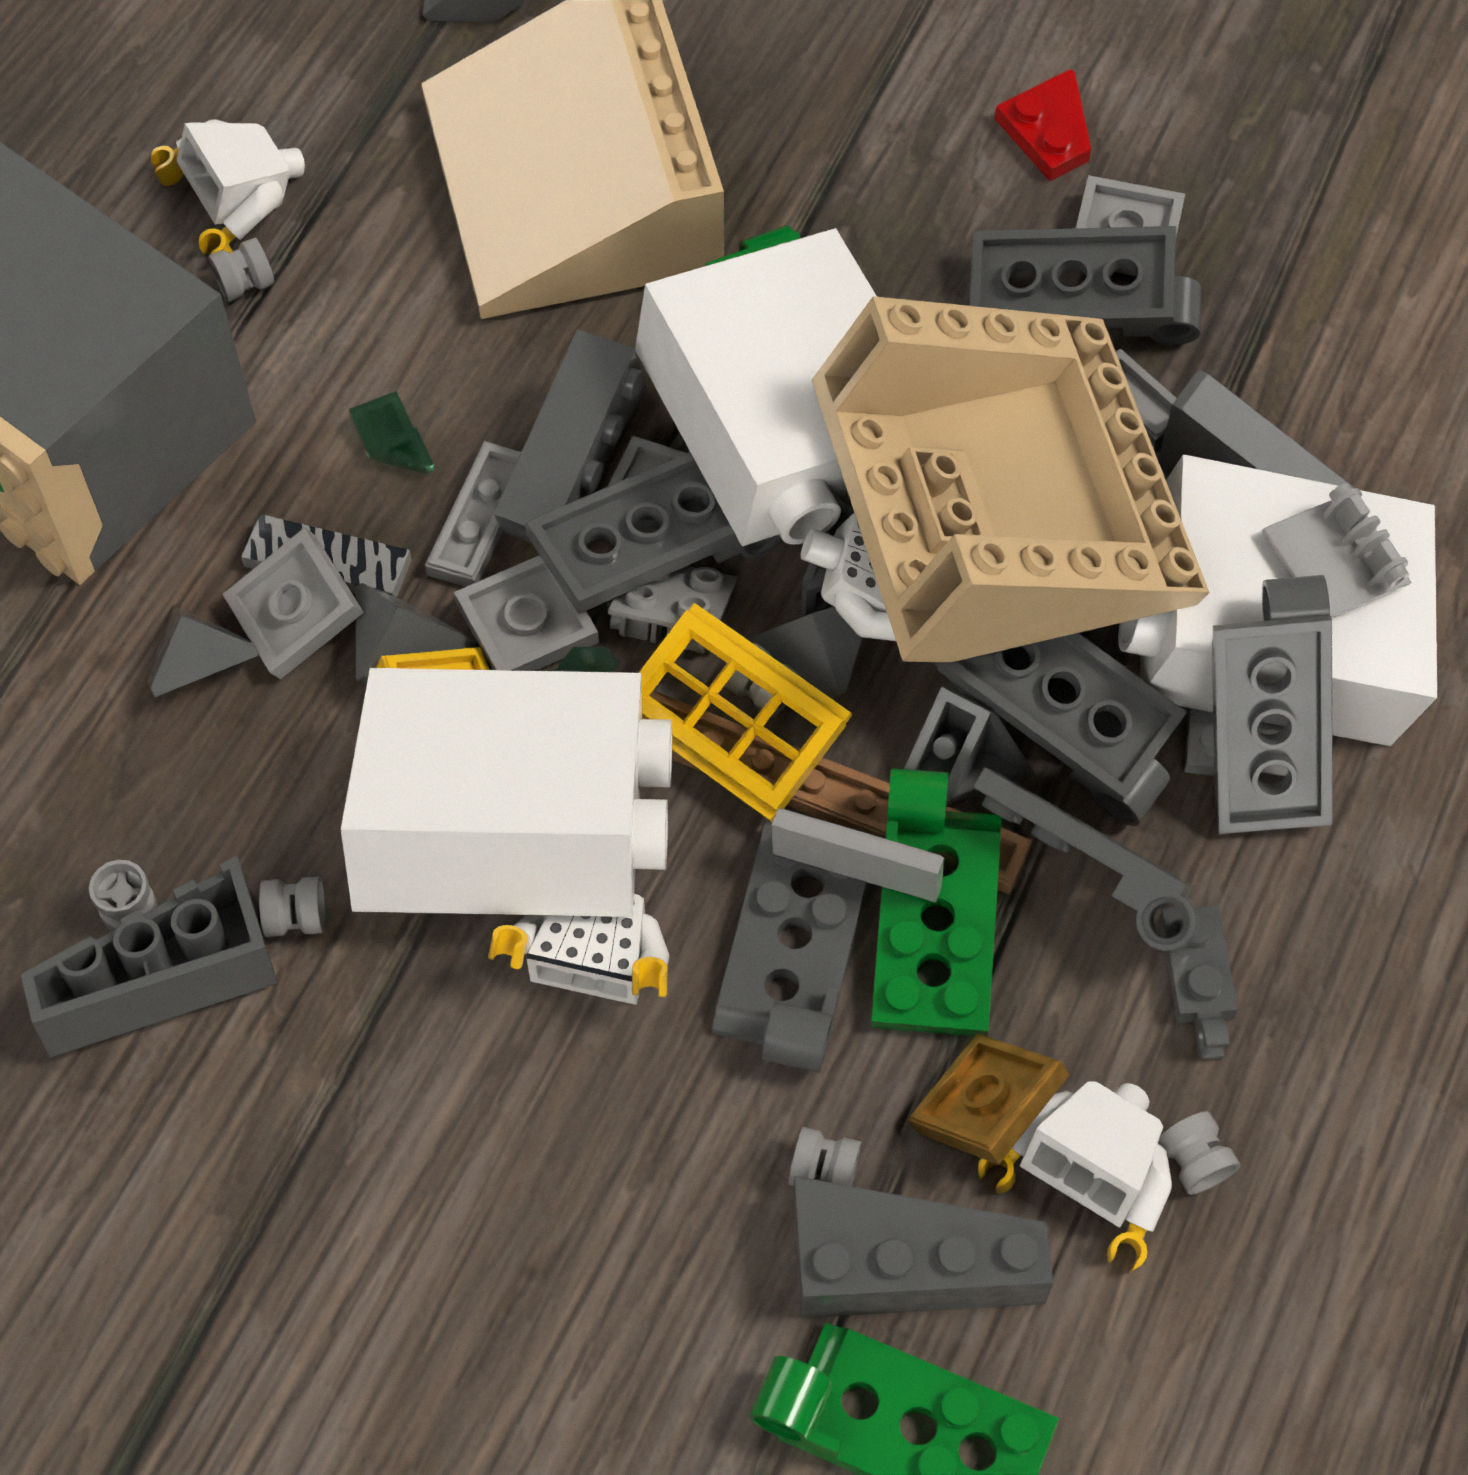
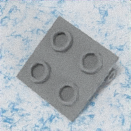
M1343 483L1329 493L1330 501L1267 526L1262 530L1292 577L1324 575L1329 593L1331 618L1412 583L1409 579L1410 574L1405 568L1408 565L1407 559L1400 556L1388 539L1390 534L1386 529L1376 530L1381 522L1376 515L1368 518L1367 515L1370 513V510L1361 498L1362 492L1359 488L1352 489L1349 483Z
M685 566L615 597L608 609V614L612 615L610 628L619 630L620 636L647 641L652 623L650 641L657 644L662 627H668V635L683 613L689 610L693 603H696L721 620L738 577L723 574L710 567L695 568ZM693 639L685 648L704 654L706 651L705 647Z

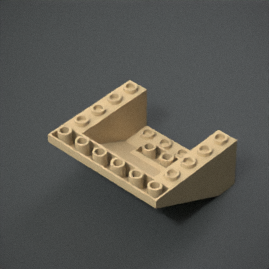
M565 0L421 83L429 121L481 319L643 287L646 283L705 267V263L724 257V190L662 0Z
M873 296L812 378L814 390L902 661H959L1196 606L1210 593L1103 319Z

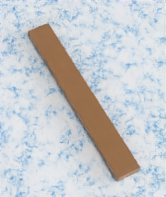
M652 691L649 695L682 720L687 717L694 707L656 691ZM707 711L703 713L693 727L728 753L747 730L746 727ZM758 736L754 738L739 758V761L773 785L792 762L791 759ZM790 745V746H792L793 748H795L797 751H800V750H801V749L798 748V747H795V746H793V745ZM672 750L673 761L700 771ZM822 757L787 806L823 821L886 839L890 784ZM946 806V811L960 812ZM1001 828L997 890L1010 895L1030 850L1032 840ZM945 852L935 853L944 857V869L951 872L957 869L958 865L953 856Z

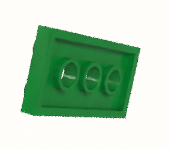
M891 768L886 839L931 853H948L954 857L958 867L952 874L943 877L942 888L936 902L882 887L871 1028L976 1036L979 1033L988 1036L1002 817L992 814L946 811L948 772ZM931 906H943L952 913L954 922L946 930L933 931L923 924L921 920L922 913ZM926 961H940L949 969L950 978L941 986L930 987L920 981L917 976V969Z
M825 1323L808 1364L785 1356H775L749 1414V1418L753 1423L777 1436V1440L858 1475H1038L1059 1421L1058 1417L849 1328H841L829 1323ZM862 1388L871 1392L878 1404L876 1412L867 1419L860 1420L850 1417L844 1411L841 1403L843 1396L848 1391ZM912 1413H921L928 1416L935 1425V1437L929 1443L923 1445L910 1443L903 1437L900 1430V1423L903 1418ZM971 1438H979L986 1441L994 1451V1463L985 1470L978 1471L968 1468L959 1456L960 1445Z

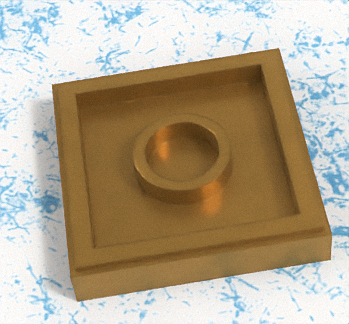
M977 1033L911 1114L908 1121L918 1134L999 1165L1070 1074L1060 1060Z

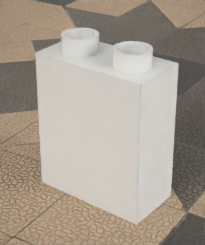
M836 228L645 284L635 351L742 547L779 534L787 544L804 543L808 532L812 528L825 533L837 522L841 515V508L834 497L835 494L852 507L814 390L812 378L873 296H877Z
M1183 454L1166 482L1210 593L1196 606L1120 623L1118 641L1122 652L1140 655L1139 677L1178 706L1213 712L1211 643L1213 625L1264 621L1262 611L1263 580L1292 577L1263 534V528L1330 501L1329 493L1338 486ZM1360 490L1362 492L1361 498L1370 510V513L1367 515L1368 518L1376 515L1381 521L1376 530L1386 529L1390 534L1388 539L1400 556L1407 559L1408 565L1405 568L1410 574L1409 579L1412 583L1332 618V735L1391 746L1437 699L1435 505ZM1279 662L1268 663L1258 671L1256 679L1263 683H1275L1284 677L1287 666ZM1271 714L1260 722L1286 726L1288 718L1281 714Z
M370 668L341 825L352 911L633 917L636 869L666 870L667 799H640L641 787H670L672 769V720L642 719L641 673Z

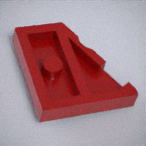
M1072 69L996 105L994 119L1049 181L1089 162L1091 145L1076 74Z

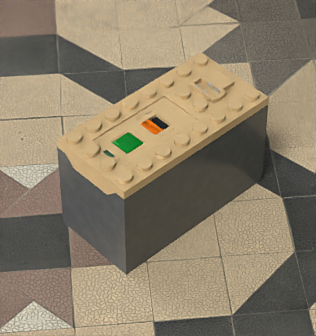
M0 142V530L18 548H22L26 544L34 550L38 560L52 574L60 576L64 573L81 585L254 425L256 419L221 294Z

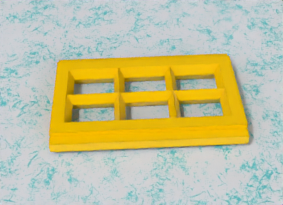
M693 603L690 609L683 613L639 671L641 673L642 719H671L672 750L771 822H773L777 810L784 809L846 727V723L852 716L850 711L696 603ZM692 639L727 663L709 687L674 663ZM736 670L772 695L755 719H752L718 694ZM667 672L702 696L684 720L649 696ZM781 702L817 726L800 751H797L764 727ZM711 703L747 728L729 753L693 728ZM756 736L792 760L774 785L739 761V758Z

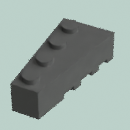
M579 329L576 330L494 512V516L503 533L531 543L526 535L527 521L588 496L596 490L608 463L648 391L644 380V372L641 370L634 348Z
M237 855L219 865L221 872L199 884H196L192 879L172 891L174 898L145 914L138 909L120 919L121 925L117 929L98 940L89 936L20 974L32 1024L50 1058L278 983L253 899Z
M794 1176L793 1210L801 1318L1046 1304L1053 1285L1046 1222Z

